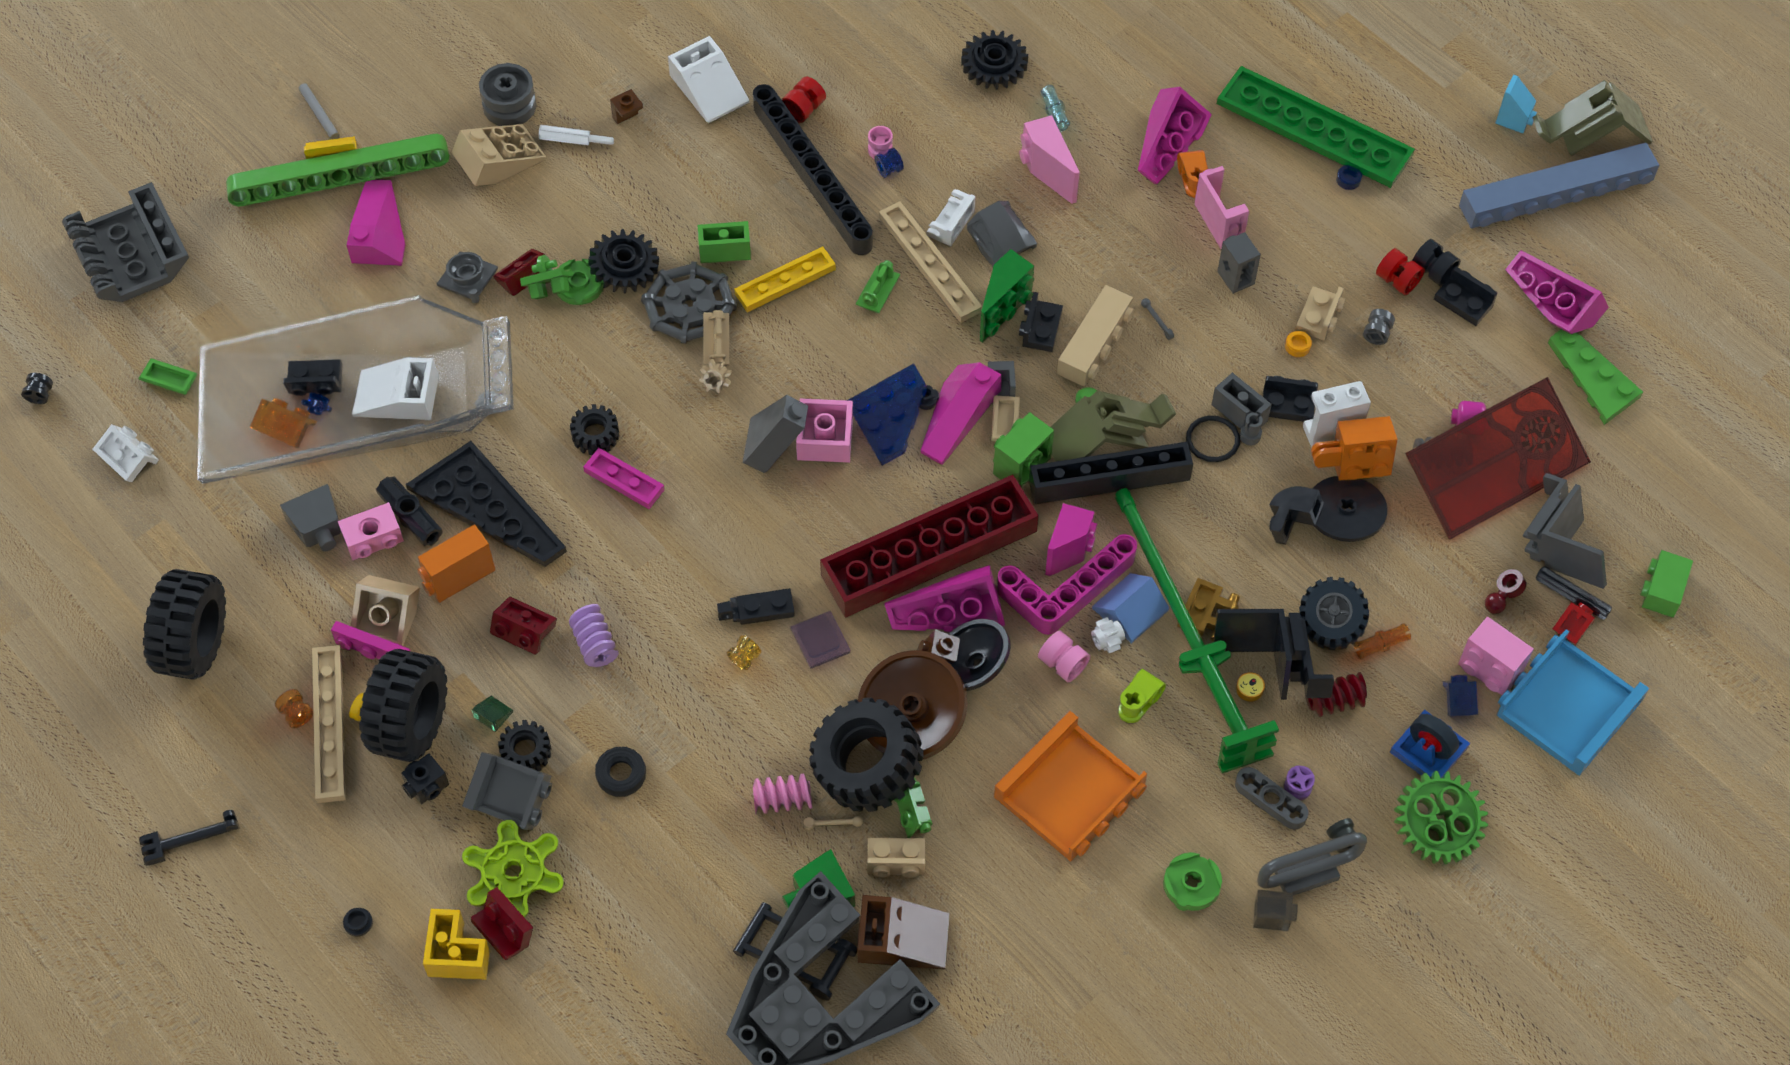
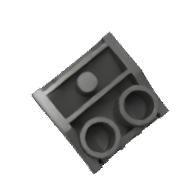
M1009 201L993 203L977 212L967 223V231L974 239L981 254L992 267L1010 249L1017 254H1021L1030 248L1034 249L1037 247L1034 237L1012 210Z

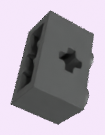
M1245 232L1237 236H1230L1222 243L1217 272L1233 294L1255 284L1261 256Z

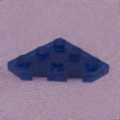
M914 363L846 400L853 401V417L881 466L905 453L908 446V437L911 429L913 430L919 414L918 408L927 390V385Z

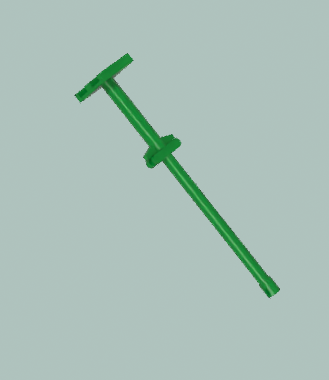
M1124 488L1117 491L1115 499L1121 511L1125 514L1192 649L1180 654L1178 666L1182 674H1203L1232 733L1222 737L1217 764L1221 773L1223 774L1273 757L1274 753L1271 747L1276 746L1277 742L1274 733L1279 732L1275 720L1248 729L1218 669L1219 665L1231 658L1230 651L1225 652L1226 643L1220 640L1207 645L1204 644L1136 508V503L1129 489Z

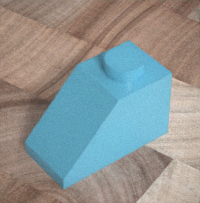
M1516 75L1512 76L1505 91L1496 124L1524 133L1527 124L1532 126L1534 122L1532 117L1537 115V112L1533 111L1536 100Z

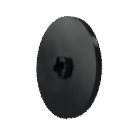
M1333 476L1320 481L1312 488L1319 490L1324 502L1314 527L1327 537L1345 542L1362 541L1374 536L1385 524L1387 517L1386 500L1378 488L1364 479L1339 481L1338 476Z

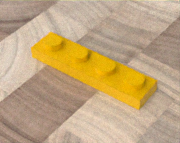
M822 246L734 288L735 296L748 313L835 271L836 264Z

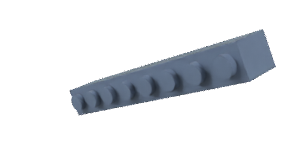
M1646 142L1463 190L1459 207L1471 229L1479 226L1485 227L1491 223L1502 220L1508 221L1524 214H1534L1539 210L1553 209L1562 204L1579 202L1592 196H1602L1607 192L1625 190L1630 186L1647 184L1654 180L1659 163Z

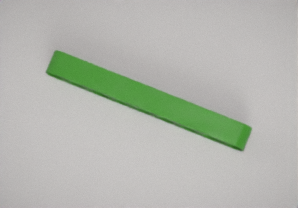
M430 134L235 173L226 180L228 201L233 206H246L440 167L449 161L450 155L445 137L440 134Z

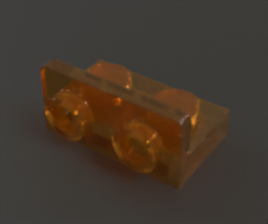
M273 397L272 401L262 398L250 428L299 448L308 425L315 426L317 421L309 418L310 412L298 407H295L294 411L288 409V403Z

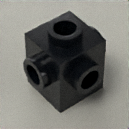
M430 753L418 761L415 760L409 763L405 770L401 772L404 784L401 785L410 799L416 797L421 805L427 800L430 801L438 797L441 791L449 785L445 771Z

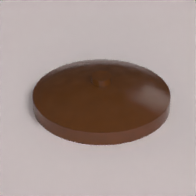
M921 650L903 651L884 659L868 674L858 695V702H862L863 698H873L875 702L878 699H882L890 705L896 706L919 735L922 742L923 759L938 754L952 743L960 732L967 713L966 688L958 672L942 657ZM872 737L867 739L879 752L885 753L887 738Z

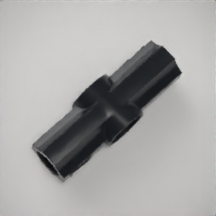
M387 476L381 480L376 488V492L385 503H390L392 511L398 516L401 525L407 527L424 546H431L436 543L443 534V531L423 509L418 498L410 494L395 476Z

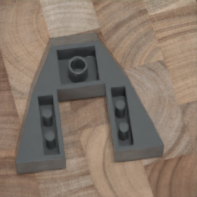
M821 871L804 885L793 899L754 966L726 1035L753 1065H821L832 1062L919 1024L939 1008L940 1003L901 960L896 962L834 1019L799 981L797 976L858 923L860 914Z

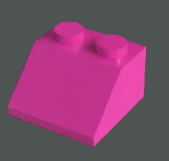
M1063 503L1048 546L1045 575L1052 576L1084 561L1086 552H1092L1097 523L1093 522L1094 511Z

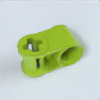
M1141 669L1120 696L1119 717L1127 723L1138 722L1148 709L1159 700L1166 688V683L1148 671Z

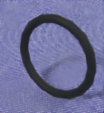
M1208 415L1198 418L1190 424L1186 432V442H1188L1190 451L1197 458L1207 462H1221L1228 460L1237 452L1240 446V434L1236 426L1229 420L1220 416ZM1206 421L1221 422L1232 430L1235 444L1232 450L1225 455L1219 457L1206 456L1200 453L1191 441L1194 428Z

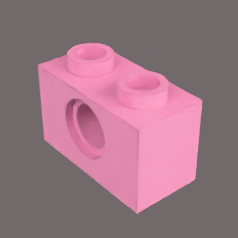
M389 502L338 521L352 560L366 558L374 552L385 548H392L404 541Z

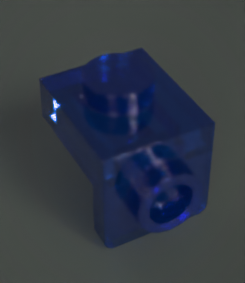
M1467 675L1450 676V681H1443V687H1446L1448 716L1478 715L1476 681L1468 680Z

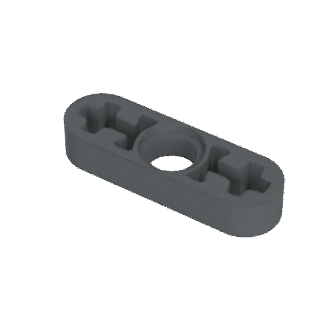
M1245 767L1238 772L1235 787L1241 795L1289 829L1296 830L1305 825L1309 812L1303 802L1255 768ZM1252 778L1254 780L1253 784L1250 783L1247 786L1243 784L1244 779ZM1261 785H1263L1259 795H1257V789H1260ZM1268 792H1273L1278 795L1280 801L1276 804H1269L1264 800V795ZM1287 802L1286 808L1284 807L1282 812L1279 811L1283 803ZM1295 811L1300 813L1299 817L1294 819L1289 817L1290 813Z

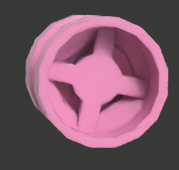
M876 126L868 133V153L875 160L883 161L892 155L893 134L888 127Z

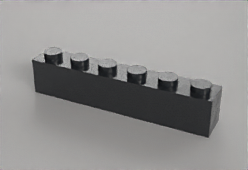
M1188 442L1030 465L1029 485L1035 505L1113 493L1124 488L1132 490L1190 481L1193 460Z

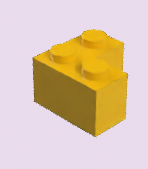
M430 910L423 966L428 977L487 980L490 957L486 939L463 938L465 923L460 910Z

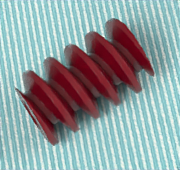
M1358 672L1356 676L1348 674L1346 678L1343 676L1337 677L1334 681L1331 698H1306L1305 695V699L1311 711L1315 710L1319 717H1323V708H1326L1329 715H1332L1335 705L1340 712H1344V703H1347L1351 710L1355 709V701H1358L1361 707H1365L1367 687L1362 673Z

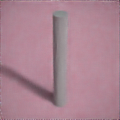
M306 83L301 84L299 91L330 139H338L340 136L308 85Z

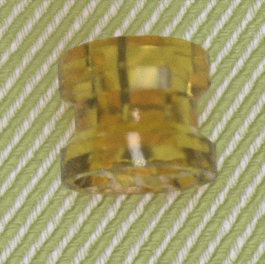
M741 635L737 639V645L731 647L726 653L733 664L740 669L748 670L752 665L751 661L754 658H758L762 651L752 639Z

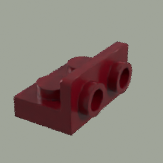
M509 596L493 611L490 634L536 655L540 652L542 639L556 627L557 618Z
M498 887L489 891L484 909L471 917V923L504 960H508L529 947L533 926Z

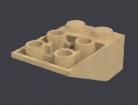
M523 124L460 130L451 152L475 186L496 184L546 159L545 154Z

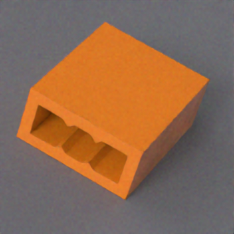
M475 524L418 556L420 568L417 570L423 580L421 582L428 596L434 595L439 603L495 571L489 543Z

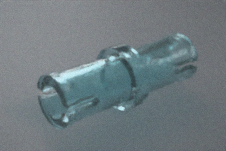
M1047 85L1042 88L1043 91H1040V95L1046 105L1045 111L1048 116H1053L1059 131H1064L1070 126V121L1064 111L1065 105L1062 100H1059L1055 87Z

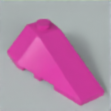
M1181 87L1160 89L1150 111L1138 171L1153 184H1158L1171 170L1174 162L1177 160L1178 153L1187 152L1192 142L1198 140L1203 135L1212 115Z
M370 180L364 184L350 224L346 245L351 263L402 266L406 244L391 180Z
M1522 250L1505 269L1547 320L1570 334L1592 328L1609 308L1601 291Z
M980 362L958 365L943 383L921 447V453L943 465L993 403L994 396L1001 392V374Z
M990 565L961 573L884 603L892 630L925 631L926 629H939L951 632L958 626L976 619H989L996 621L1001 626H1005L1000 599Z

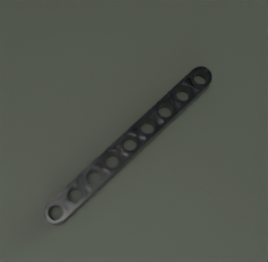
M767 84L756 86L753 90V106L760 121L851 251L857 255L870 253L873 247V230L774 88Z

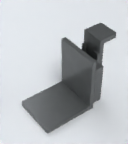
M1546 473L1543 477L1544 491L1550 497L1523 534L1524 538L1530 539L1525 547V552L1530 554V559L1538 562L1544 560L1545 567L1604 589L1607 585L1604 552L1572 540V537L1584 521L1581 486L1575 484L1569 493L1567 480Z

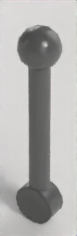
M1147 298L1141 301L1142 307L1147 308L1164 331L1168 340L1174 338L1173 331L1167 328L1152 308L1151 301Z

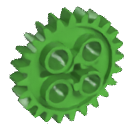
M1434 771L1430 779L1429 775L1424 773L1420 776L1421 781L1414 778L1411 781L1412 787L1406 785L1402 789L1406 795H1400L1397 798V801L1402 805L1397 806L1394 811L1401 814V816L1396 818L1394 823L1402 824L1403 826L1397 834H1406L1407 838L1404 840L1403 845L1412 843L1414 846L1411 853L1413 854L1418 850L1422 851V860L1432 855L1433 864L1437 863L1440 857H1442L1444 864H1448L1452 856L1455 862H1459L1462 859L1461 853L1465 857L1471 855L1470 848L1476 850L1480 846L1477 840H1482L1486 836L1480 830L1488 827V823L1481 821L1482 818L1488 815V812L1480 811L1479 809L1485 801H1476L1475 797L1479 791L1470 792L1468 790L1471 785L1470 781L1461 785L1460 775L1454 780H1450V772L1447 771L1440 778L1438 771ZM1430 794L1434 795L1435 801L1430 797ZM1443 794H1448L1453 798V806L1445 803ZM1417 803L1426 805L1428 808L1427 815L1418 811ZM1437 814H1438L1439 816H1443V815H1444L1446 820H1445V821H1444L1443 819H1439V820H1438V818H1437L1436 815H1437ZM1455 820L1463 823L1465 832H1459L1455 828ZM1428 829L1435 830L1438 833L1439 841L1430 839ZM1447 835L1452 838V841L1448 840Z

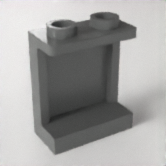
M482 752L462 807L478 810L504 821L512 820L524 830H533V827L539 824L542 817V810H540L542 802L548 798L551 792L552 783H550L552 776L497 755Z

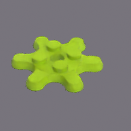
M502 821L497 827L499 840L493 848L482 849L478 846H469L463 851V862L470 867L479 869L481 872L479 883L471 887L467 892L468 902L476 907L482 906L486 902L487 893L498 887L525 918L529 912L527 899L531 893L542 890L555 894L563 888L564 881L562 876L548 871L544 866L545 858L558 847L557 837L551 833H544L533 842H525L520 839L518 834L519 828L514 821ZM516 865L521 868L518 877H510L505 874L506 869Z

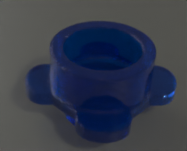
M310 393L307 400H301V404L307 406V411L312 414L322 415L323 412L332 411V408L328 406L330 400L324 395Z

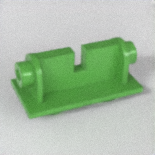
M885 260L879 266L877 265L856 305L880 313L900 277L899 273L894 272L892 262Z
M916 781L912 789L907 788L904 791L905 796L901 800H898V798L894 800L897 802L901 815L900 821L905 828L907 838H911L917 830H920V833L931 831V825L933 824L927 806L917 807V804H923L925 799L920 782Z

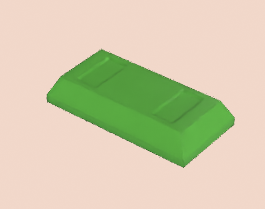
M150 358L138 379L186 395L198 374Z

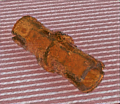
M1403 623L1385 632L1383 630L1377 631L1374 636L1355 642L1354 649H1360L1355 652L1360 659L1378 651L1386 652L1390 650L1391 646L1410 640L1411 633L1405 634V632L1410 630Z

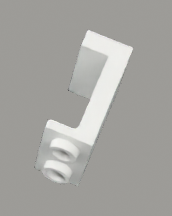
M1361 381L1312 392L1311 398L1316 408L1314 418L1303 423V429L1311 448L1317 442L1335 441L1337 421L1366 419L1371 401Z

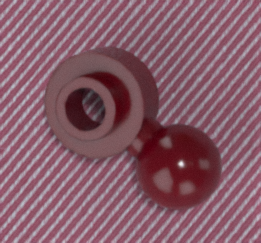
M1515 569L1506 570L1498 577L1497 587L1499 591L1489 594L1484 601L1488 612L1492 614L1503 612L1506 608L1507 598L1518 597L1525 591L1527 582L1520 571Z

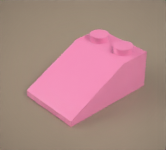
M1053 116L1024 123L1023 134L1020 136L1022 150L1019 151L1022 163L1027 164L1031 174L1071 204L1076 203L1080 172Z

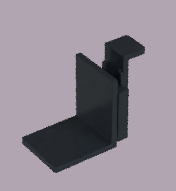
M1284 609L1217 610L1213 642L1224 641L1226 643L1225 652H1274L1281 700L1287 699L1289 679L1290 682H1301V685H1304L1306 698L1332 697L1334 676L1332 674H1314L1305 619H1301L1300 613H1289L1288 617H1285Z

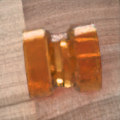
M297 689L284 692L275 702L276 709L280 714L285 715V721L291 728L295 729L305 725L313 716L312 708L308 703L303 702V696Z

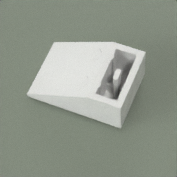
M710 36L668 56L671 78L707 123L750 103L724 53Z
M406 357L361 370L352 416L431 420L439 378L433 358Z

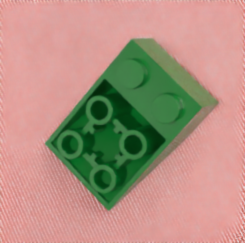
M1012 249L993 266L981 310L979 341L982 343L989 336L993 337L998 332L1000 325L1006 320H1011L1017 309L1022 304L1025 305L1026 301L1031 300L1033 296L1034 265Z

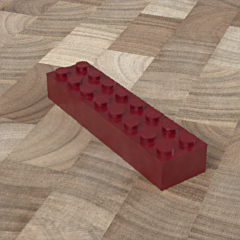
M1012 474L820 559L821 577L846 618L1036 533L1039 515Z

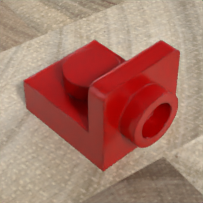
M1571 602L1552 630L1561 635L1567 629L1569 634L1566 639L1576 646L1589 626L1595 622V617L1592 616L1594 611L1581 602L1578 605Z

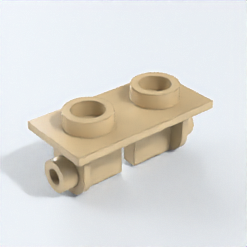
M715 310L713 313H703V364H709L711 359H714L715 363L721 364V362L725 361V365H729V313H723L721 310Z

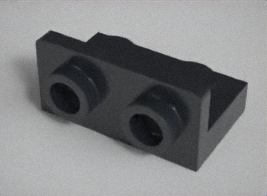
M1455 266L1451 271L1449 279L1435 293L1433 300L1474 326H1477L1493 308L1498 293L1488 284L1482 283L1467 271Z
M1033 292L1032 300H1027L1025 304L1024 315H1027V320L1021 321L1019 336H1023L1022 347L1053 353L1063 305L1038 301L1039 293Z
M340 359L288 361L287 378L283 379V384L288 393L295 396H304L307 393L330 395L333 392H341L343 363Z
M1266 376L1262 397L1272 404L1269 417L1301 422L1313 419L1315 405L1311 395L1312 392L1317 391L1318 383L1305 379L1295 380L1282 376Z

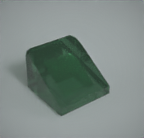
M491 695L475 705L472 712L474 718L496 732L513 713V710Z

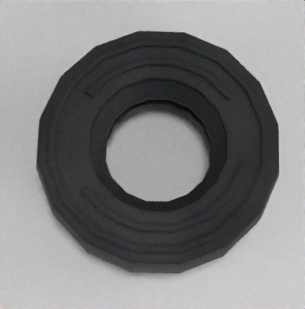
M614 747L605 751L599 757L595 766V777L599 787L607 794L615 797H626L642 787L646 778V765L642 756L634 749ZM617 763H626L632 769L631 774L625 780H615L610 776L612 766Z

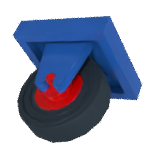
M1424 710L1391 747L1390 753L1419 775L1427 773L1431 779L1432 773L1438 771L1440 778H1442L1468 749L1470 742L1453 731L1444 721Z

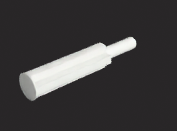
M540 125L538 135L541 140L588 146L590 142L614 144L613 137L590 135V131L548 125Z

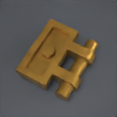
M1197 578L1185 606L1200 636H1203L1206 628H1209L1213 631L1210 638L1213 641L1216 618L1212 617L1215 608L1239 609L1237 604L1240 596L1231 593L1228 599L1220 597L1223 587Z

